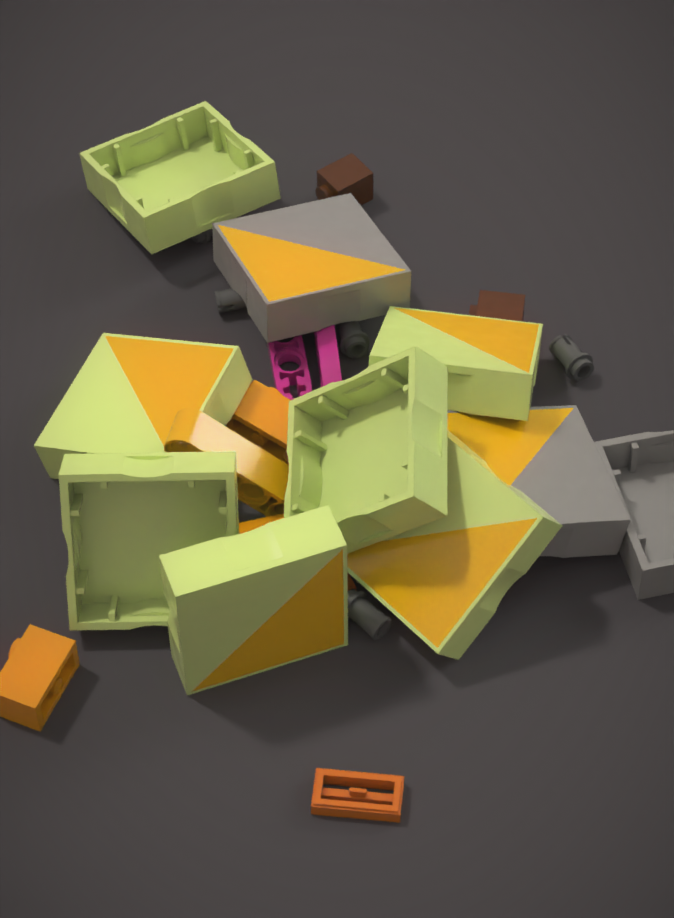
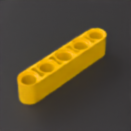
M184 408L177 412L164 445L165 452L236 451L238 499L265 516L284 513L285 492L289 474L288 464L197 409Z

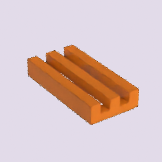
M316 768L311 814L400 823L405 776ZM323 784L349 786L351 788L349 790L324 788ZM362 788L392 790L394 794L367 792L366 789Z

